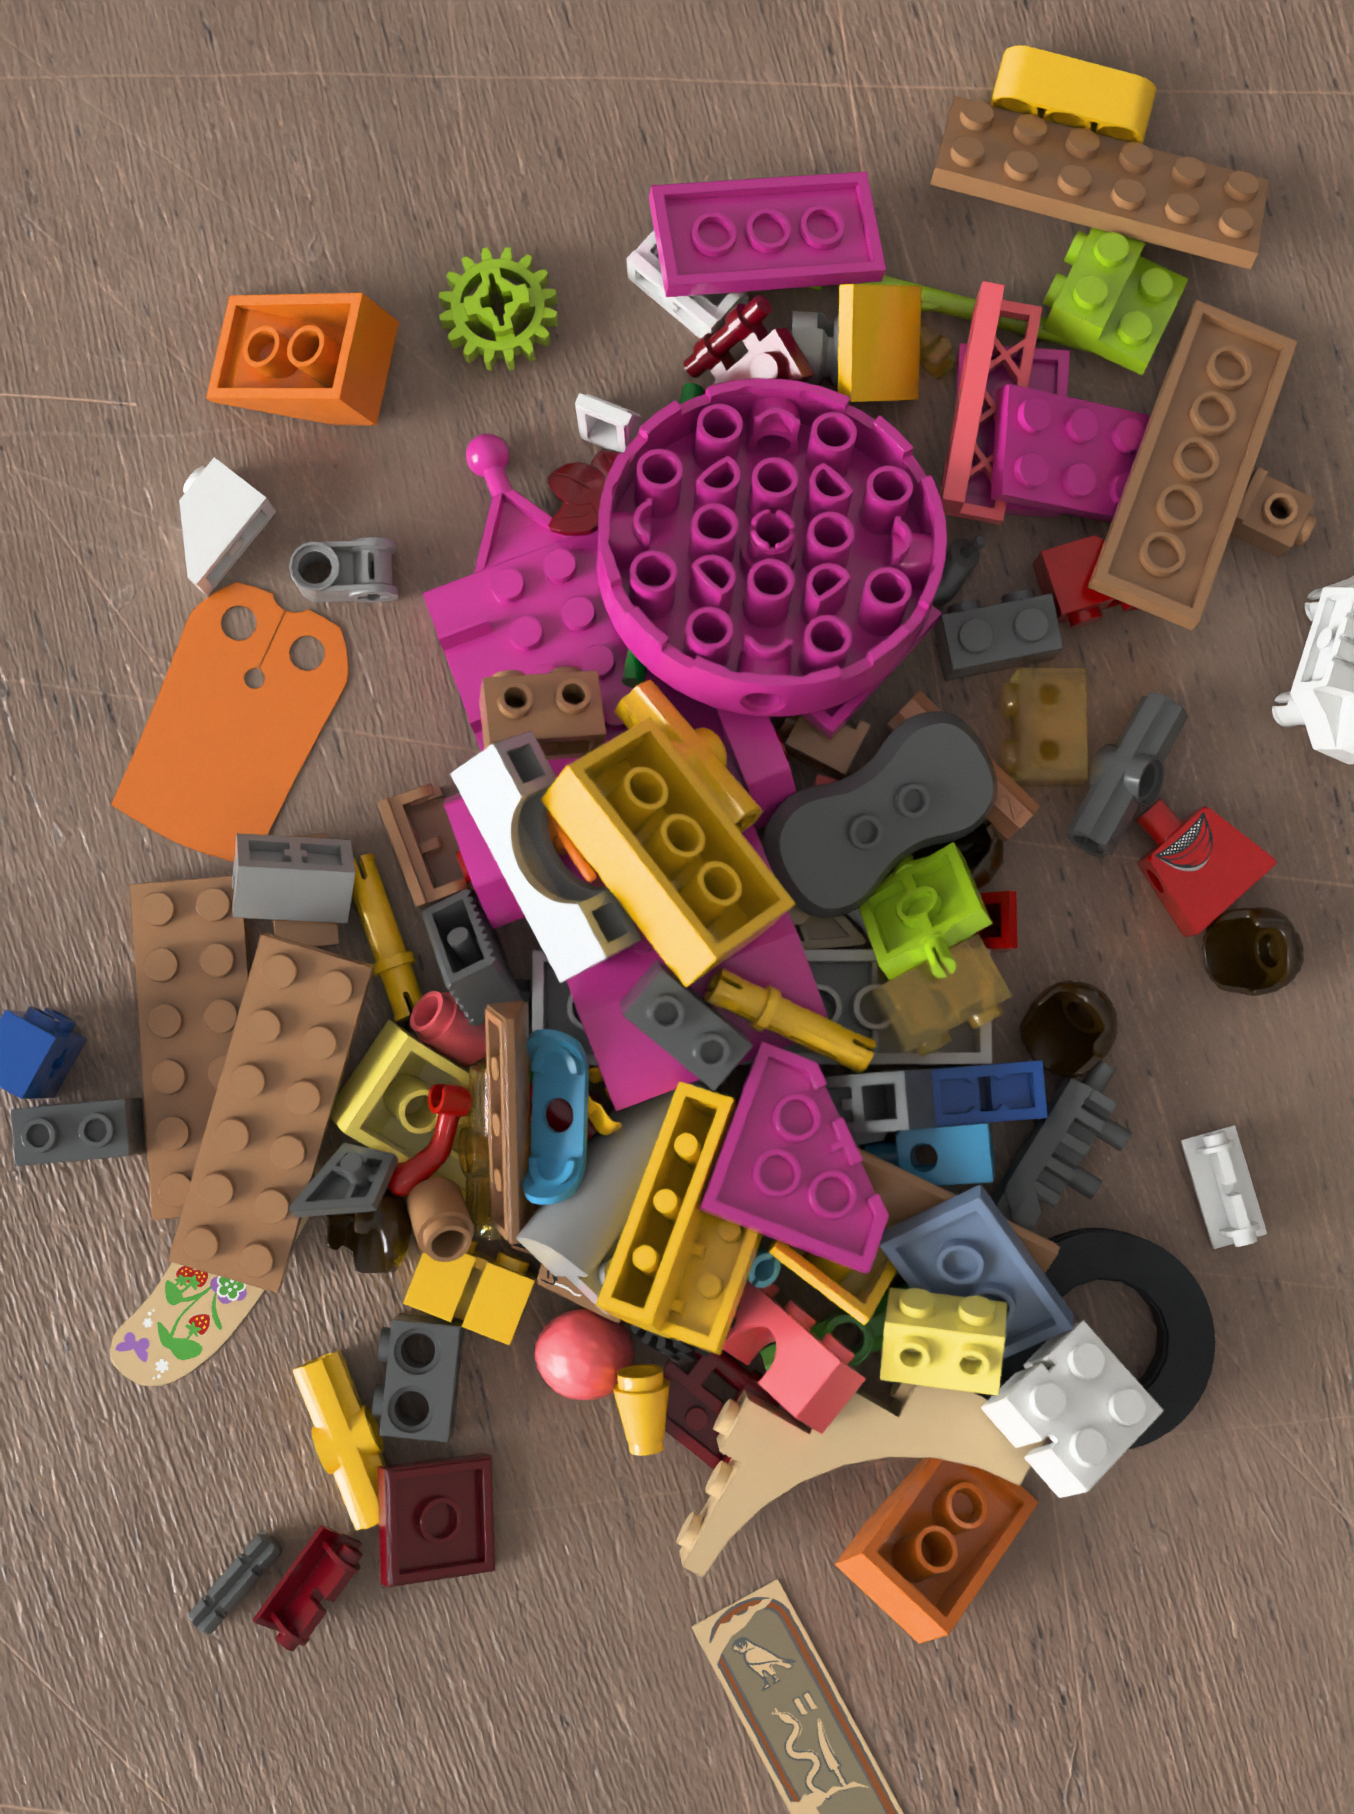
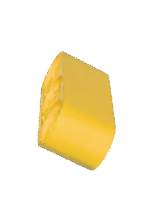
M1012 46L1004 52L991 99V106L1021 114H1032L1043 120L1074 128H1085L1096 134L1126 142L1143 144L1157 87L1147 78L1034 47Z

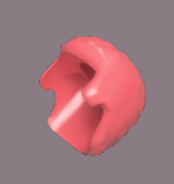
M575 1309L559 1314L543 1327L535 1343L534 1359L537 1362V1369L542 1378L556 1393L572 1400H596L614 1393L613 1385L618 1382L617 1372L624 1367L633 1365L635 1353L631 1334L621 1321L620 1323L611 1321L589 1309Z

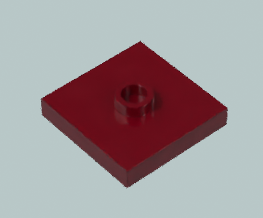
M479 1453L377 1466L380 1574L382 1585L389 1588L495 1571L491 1455Z

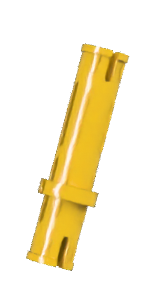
M373 853L361 855L359 864L365 879L361 877L356 859L353 858L355 878L352 897L376 962L373 964L375 965L374 976H381L394 1014V1021L398 1023L409 1020L410 1016L404 996L407 997L412 1011L416 1003L423 996L412 967L416 963L413 951H407L375 862V855Z
M719 967L715 971L707 986V989L710 991L705 993L704 1001L724 1008L748 1020L749 1027L759 1032H763L764 1028L852 1069L858 1074L867 1068L874 1055V1052L870 1050L876 1048L875 1040L853 1032L828 1018L781 997V991L773 986L767 985L765 989L740 978L723 967Z

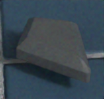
M343 1143L289 1206V1210L294 1217L377 1211L398 1163V1158L392 1153Z

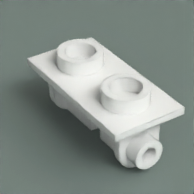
M1235 1125L1180 1140L1212 1249L1235 1244V1247L1246 1246L1257 1242V1237L1266 1235V1227Z

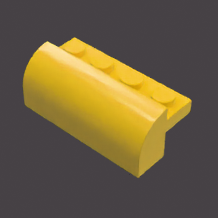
M679 1081L596 1306L618 1319L668 1339L674 1338L720 1355L763 1234L699 1210L737 1103L734 1098Z

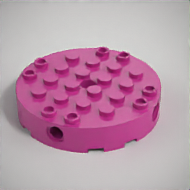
M755 378L734 380L706 387V394L692 398L680 405L675 400L656 412L639 427V434L628 445L623 454L619 453L616 457L603 488L598 515L597 573L605 608L616 631L625 645L647 669L675 690L712 707L746 715L784 717L821 711L847 702L878 684L902 662L913 648L923 630L941 581L946 559V520L942 501L932 476H926L922 467L912 455L914 447L883 417L879 415L875 420L863 411L849 405V397L821 386L785 379Z

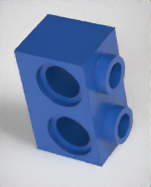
M1042 1060L931 1069L936 1127L1048 1118Z

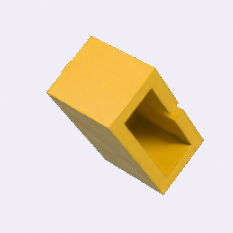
M472 1239L469 1250L462 1257L450 1262L435 1261L423 1252L403 1304L448 1322H452L453 1317L464 1320L461 1327L510 1346L538 1275L527 1271L530 1262L504 1251H498L496 1258L475 1250L478 1242Z

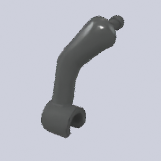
M976 535L971 541L960 538L952 542L946 555L941 581L932 604L935 608L948 603L955 597L969 574L978 564V550L982 549L986 543L983 536Z

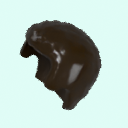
M1269 907L1240 908L1226 911L1220 914L1207 927L1206 934L1203 936L1202 952L1204 954L1203 962L1206 966V972L1216 986L1224 991L1250 996L1276 992L1296 978L1304 962L1303 944L1299 934L1295 931L1294 925L1283 913Z
M1072 980L1058 982L1043 990L1032 1002L1019 1027L1021 1042L1027 1052L1031 1054L1033 1060L1043 1061V1069L1062 1078L1079 1077L1091 1070L1110 1052L1118 1033L1117 1013L1112 1001L1096 986L1081 981L1073 982Z
M386 1188L377 1211L325 1215L328 1221L326 1241L328 1248L338 1250L341 1246L346 1247L353 1257L355 1271L361 1273H390L396 1271L402 1265L409 1246L412 1226L406 1202L401 1196L394 1195Z

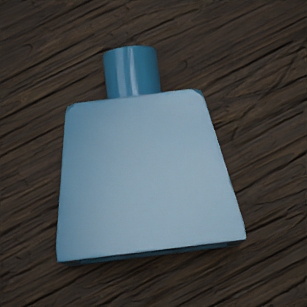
M988 1122L896 1131V1141L865 1144L866 1152L936 1186L993 1182L996 1176L991 1123ZM931 1145L937 1153V1164L921 1165L916 1159L915 1149L917 1146Z

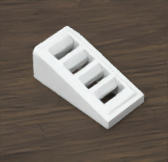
M578 394L575 407L581 439L608 450L623 453L639 434V427L644 424L643 417H640L636 412L593 395Z

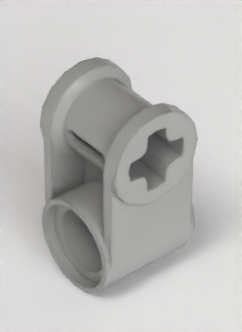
M366 537L351 541H313L302 544L295 549L290 557L289 570L291 577L301 594L312 602L356 601L381 603L399 598V588L393 585L392 554L397 552V542L395 540L382 537ZM373 561H374V575H375L374 579H372V567H371V564H372ZM314 562H326L332 566L331 574L322 583H308L303 579L306 568Z

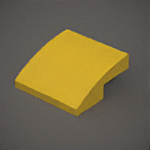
M839 285L838 393L849 397L850 402L919 399L922 286Z

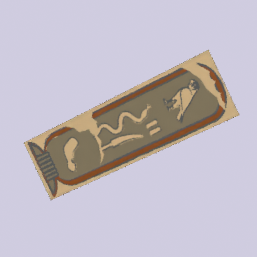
M778 1578L691 1626L790 1814H904Z

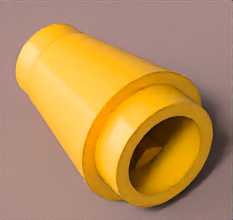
M638 1364L624 1367L617 1372L618 1382L613 1385V1391L626 1438L629 1442V1451L631 1454L642 1456L659 1453L664 1449L663 1439L665 1435L670 1381L664 1378L663 1368L658 1365Z

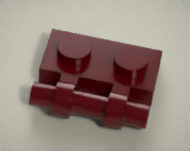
M761 295L755 296L748 304L740 303L726 315V323L714 334L710 335L707 333L693 346V353L683 362L686 372L693 378L700 377L709 369L716 379L710 386L734 380L755 378L785 379L806 383L815 375L788 327L776 328L770 333L767 332L762 321L771 314L772 307L769 301ZM741 340L749 352L738 362H735L729 350Z
M722 1350L720 1355L712 1353L707 1357L696 1352L697 1361L688 1372L669 1358L663 1366L664 1378L670 1381L665 1431L712 1469H715L720 1461L728 1464L731 1458L719 1451L716 1441L719 1432L713 1429L716 1419L726 1402L703 1385L712 1371L737 1390L732 1397V1400L736 1402L745 1389L777 1408L780 1403L758 1383L764 1376L756 1369L752 1372L748 1371L724 1350Z

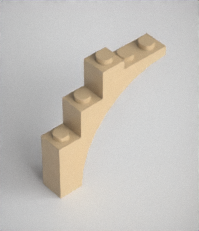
M894 1382L892 1385L890 1396L895 1399L891 1406L858 1388L824 1433L820 1434L790 1414L744 1389L737 1402L729 1399L725 1403L714 1424L713 1429L719 1432L716 1438L719 1451L729 1456L731 1460L728 1464L723 1461L717 1464L705 1488V1492L710 1494V1497L700 1515L691 1512L679 1532L676 1543L682 1546L679 1551L682 1567L703 1578L729 1539L762 1507L799 1483L843 1465L886 1457L937 1458L981 1468L1020 1486L1031 1467L1024 1456L1031 1449L1041 1447L1047 1436L1042 1441L1015 1448L981 1409L990 1399V1396L983 1393Z

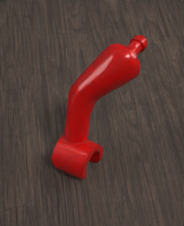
M435 1084L430 1088L428 1094L429 1109L432 1113L439 1114L434 1134L429 1144L408 1161L396 1165L388 1183L389 1190L394 1195H409L417 1184L429 1179L450 1156L460 1117L468 1114L472 1104L471 1094L465 1087Z

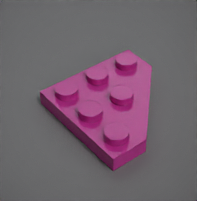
M762 1041L757 1048L699 1210L859 1272L869 1273L889 1214L879 1193H875L861 1163L863 1159L843 1117L839 1116L826 1089L827 1083L818 1063Z

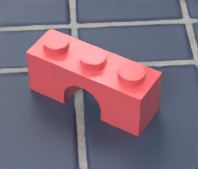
M747 1280L738 1309H736L734 1315L736 1322L733 1329H729L728 1338L725 1340L722 1350L744 1364L749 1365L763 1347L776 1342L775 1359L758 1383L796 1419L823 1434L866 1380L863 1375L849 1364L855 1354L830 1333H827L823 1339L818 1337L811 1330L817 1321L790 1299L783 1306L775 1299L774 1296L780 1290L775 1283L765 1288H757Z

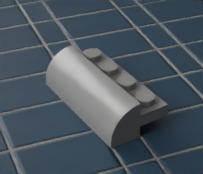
M698 1081L690 1083V1085L708 1090ZM676 1089L617 1112L614 1108L609 1116L613 1121L620 1122L622 1128L610 1135H602L597 1131L587 1143L585 1173L575 1194L562 1202L552 1205H540L516 1237L554 1276H566L595 1305Z

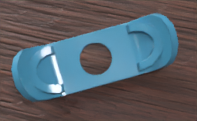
M537 1029L530 1033L526 1044L532 1061L533 1093L531 1156L529 1157V1167L522 1187L526 1199L530 1202L540 1205H552L574 1195L585 1173L589 1066L585 1050L577 1039L558 1030ZM556 1098L566 1100L573 1110L572 1124L564 1132L553 1130L546 1118L548 1105Z

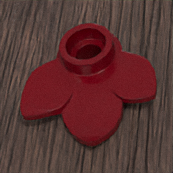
M600 450L594 456L591 465L581 462L567 463L554 470L548 476L547 482L551 491L559 500L564 502L548 525L551 532L560 535L582 536L589 535L598 530L601 495L608 473L620 452Z

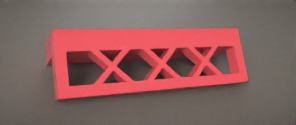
M982 281L974 303L939 495L944 515L1001 525L1004 520L1007 502L994 500L993 508L965 503L968 481L983 471L990 482L992 481L993 454L986 458L976 444L978 427L992 417L994 420L996 418V403L987 392L986 384L988 374L1003 365L1016 383L1015 385L1028 388L1043 307L1003 300L1005 285ZM999 316L1027 321L1024 340L1006 351L996 337ZM992 352H994L997 358L991 361ZM1021 352L1018 368L1012 358ZM984 405L987 411L981 414L982 406ZM974 458L978 464L971 468Z

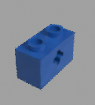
M29 1006L27 1011L5 1010L0 1019V1088L20 1099L55 1098L87 1041V1038L72 1031L76 1022L48 1007L44 1011L33 1006Z

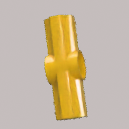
M652 680L636 685L628 695L620 700L614 712L626 727L631 729L651 717L741 834L757 821L763 810L726 768L727 754L724 744L717 734L705 727L693 729Z
M339 1349L312 1359L294 1368L292 1371L314 1424L311 1432L317 1455L325 1471L328 1474H334L343 1502L350 1514L351 1522H353L357 1531L379 1524L377 1466L386 1465L382 1455L385 1448L383 1438L379 1436L380 1429L376 1419L372 1418V1411L366 1404L362 1405L354 1380L348 1370L345 1357H343Z

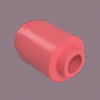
M430 991L419 999L412 1011L410 1025L416 1031L417 1037L421 1042L461 1066L472 1065L486 1056L485 1022L478 1026L470 1025L468 1018H465L464 1012L456 1004L455 998L451 996L450 992Z

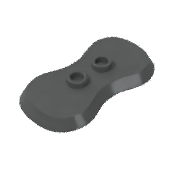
M942 711L925 712L906 719L891 732L878 752L860 770L842 780L798 791L778 806L766 825L763 839L764 852L774 876L794 900L795 905L809 915L820 918L837 917L858 909L875 893L893 867L904 858L922 848L965 837L983 823L995 804L998 791L997 776L992 760L976 733L963 720L953 714Z

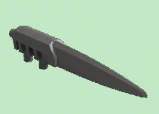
M1100 1060L1088 1071L1082 1083L1071 1077L1063 1079L1047 1105L1048 1118H1039L991 1197L1005 1219L1032 1231L1041 1216L1039 1200L1051 1206L1056 1205L1066 1185L1090 1200L1094 1197L1103 1180L1078 1166L1081 1160L1087 1155L1096 1137L1121 1152L1132 1135L1130 1130L1108 1118L1118 1103L1102 1093L1114 1075L1115 1068Z

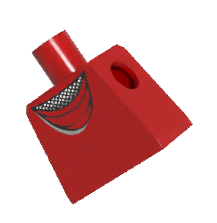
M1160 798L1135 820L1156 843L1152 849L1137 862L1138 866L1179 931L1185 937L1200 934L1277 864V861L1271 855L1206 806L1193 811L1181 821Z

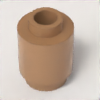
M443 1177L430 1178L417 1184L407 1197L406 1208L419 1248L428 1254L430 1258L439 1262H450L462 1257L471 1246L474 1226L459 1185L453 1180Z

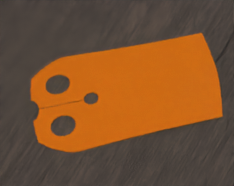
M239 582L216 591L199 603L192 610L185 624L150 717L111 805L156 833L178 844L234 862L236 833L269 834L298 773L344 690L348 680L349 668L347 648L341 627L309 609L303 612H285L274 600L273 593ZM232 607H247L256 617L255 631L245 640H233L226 636L222 630L221 622L223 615ZM300 637H315L324 646V660L314 670H301L294 666L290 659V648L294 641ZM253 668L260 669L265 676L264 683L256 689L249 688L244 681L247 671Z

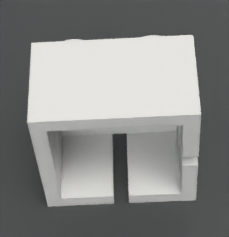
M1084 1320L1073 1324V1329L1048 1339L1023 1364L1025 1369L1014 1373L999 1388L998 1395H992L981 1407L1015 1448L1042 1441L1047 1435L1054 1443L1031 1449L1024 1458L1059 1498L1088 1492L1164 1411Z

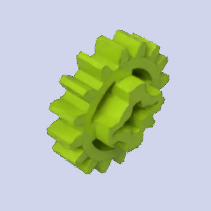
M486 247L482 248V262L475 264L467 256L461 258L465 270L462 276L450 271L447 273L446 278L453 291L439 292L441 307L447 309V311L439 314L442 328L451 330L447 337L453 349L466 344L463 353L468 363L471 364L479 355L484 356L487 370L492 371L494 369L497 359H505L509 370H514L516 367L515 356L523 354L526 359L532 362L536 359L533 344L537 342L540 345L549 346L551 343L550 333L544 326L553 327L558 325L557 311L550 308L558 304L555 289L546 288L550 283L546 269L532 274L534 267L532 256L527 254L517 263L513 261L511 248L505 247L501 258L493 259L490 250ZM504 278L513 279L521 284L514 285ZM479 283H481V284L479 285V287L477 288V290L475 291L474 295L468 296V294L470 293V291H471L476 285H478ZM494 293H498L500 303L504 305L505 313L503 318L505 324L503 326L499 325L498 316L494 315L492 306L495 304ZM530 322L528 327L515 337L523 323ZM483 332L496 341L483 339L475 333Z

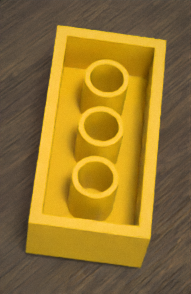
M651 717L569 764L540 799L685 988L762 935L796 904Z

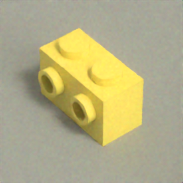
M890 1288L884 1327L880 1380L998 1395L1005 1342L1007 1302L993 1301L982 1296L961 1297L931 1293L920 1288L907 1290Z

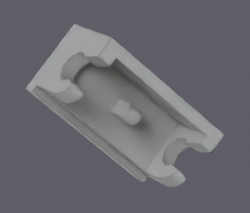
M236 833L232 889H234L233 918L348 923L355 878L351 840Z

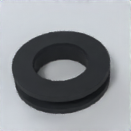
M1082 1228L1070 1230L1049 1238L1048 1240L1056 1243L1057 1246H1060V1249L1045 1275L1061 1297H1064L1074 1287L1095 1280L1117 1281L1135 1289L1150 1307L1157 1328L1156 1350L1145 1374L1137 1381L1164 1411L1128 1449L1140 1447L1161 1438L1178 1426L1194 1409L1207 1386L1212 1372L1215 1355V1329L1212 1314L1201 1287L1189 1270L1171 1253L1149 1240L1127 1232L1108 1228ZM1045 1341L1002 1359L1000 1376L1002 1384L1014 1373L1024 1370L1023 1364Z

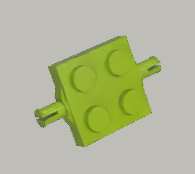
M954 842L924 858L914 860L912 854L904 858L893 867L894 872L881 883L875 893L859 907L878 965L890 981L909 970L921 966L926 960L929 961L932 974L935 977H948L943 964L952 975L957 965L949 948L960 941L971 938L976 932L992 924L965 858Z

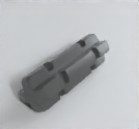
M264 1531L259 1532L244 1549L246 1554L241 1553L208 1590L209 1596L204 1595L189 1612V1620L201 1632L211 1634L227 1616L226 1611L231 1612L263 1575L262 1569L267 1570L279 1557L283 1548L273 1536Z

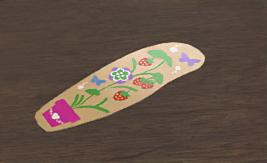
M317 1164L314 1177L322 1169L319 1164ZM302 1217L296 1239L309 1217ZM172 1262L151 1295L114 1334L110 1346V1360L123 1376L138 1385L162 1386L174 1382L201 1365L224 1344L258 1301L265 1289Z

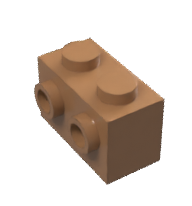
M564 666L553 669L549 673L525 675L524 672L519 670H504L495 673L492 677L482 678L479 707L484 750L494 743L531 730L547 760L581 758L604 744L606 728L598 670L582 671L578 667Z

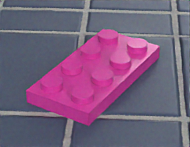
M867 171L651 185L649 203L666 297L881 282L886 272Z

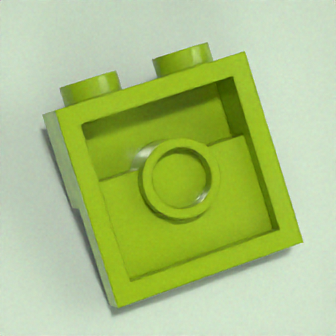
M1091 228L1089 234L1078 230L1064 259V262L1072 265V268L1067 277L1057 272L1042 303L1052 308L1043 329L1142 376L1189 279L1141 257L1140 254L1146 243L1140 240L1096 228Z

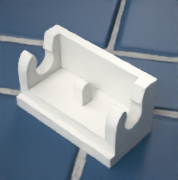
M654 230L627 257L628 279L700 339L707 333L711 335L717 332L726 323V315L738 304L749 303V297L746 295V292L666 297Z

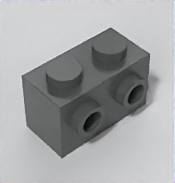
M1025 589L1003 595L1001 597L1002 603L981 607L980 600H968L948 606V614L941 615L939 622L934 627L944 680L950 681L1053 660L1064 647L1052 593L1035 596L1034 589Z

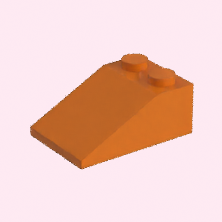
M364 293L230 295L206 398L214 403L330 425H377L399 321Z
M922 1458L865 1522L835 1565L919 1644L947 1636L955 1627L1039 1502L1021 1485L1019 1486L981 1468L937 1458Z

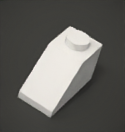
M215 457L206 467L200 466L193 471L184 484L183 492L185 494L179 500L187 577L207 596L211 594L276 513L274 507L263 494Z

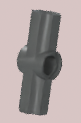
M1150 692L1148 696H1142L1115 745L1106 744L1099 749L1093 759L1089 773L1091 788L1065 832L1072 844L1077 845L1087 854L1104 859L1106 855L1112 856L1139 805L1148 806L1159 795L1165 776L1163 762L1188 719L1183 706L1176 704L1168 696L1155 692Z

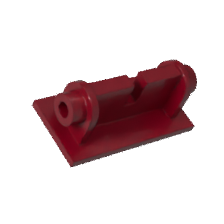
M320 1525L252 1619L254 1623L279 1631L276 1641L289 1651H295L298 1645L305 1646L309 1641V1636L327 1613L320 1603L323 1597L326 1600L335 1602L353 1575L357 1574L361 1569L358 1563L363 1556L359 1550V1547L362 1545L361 1541Z

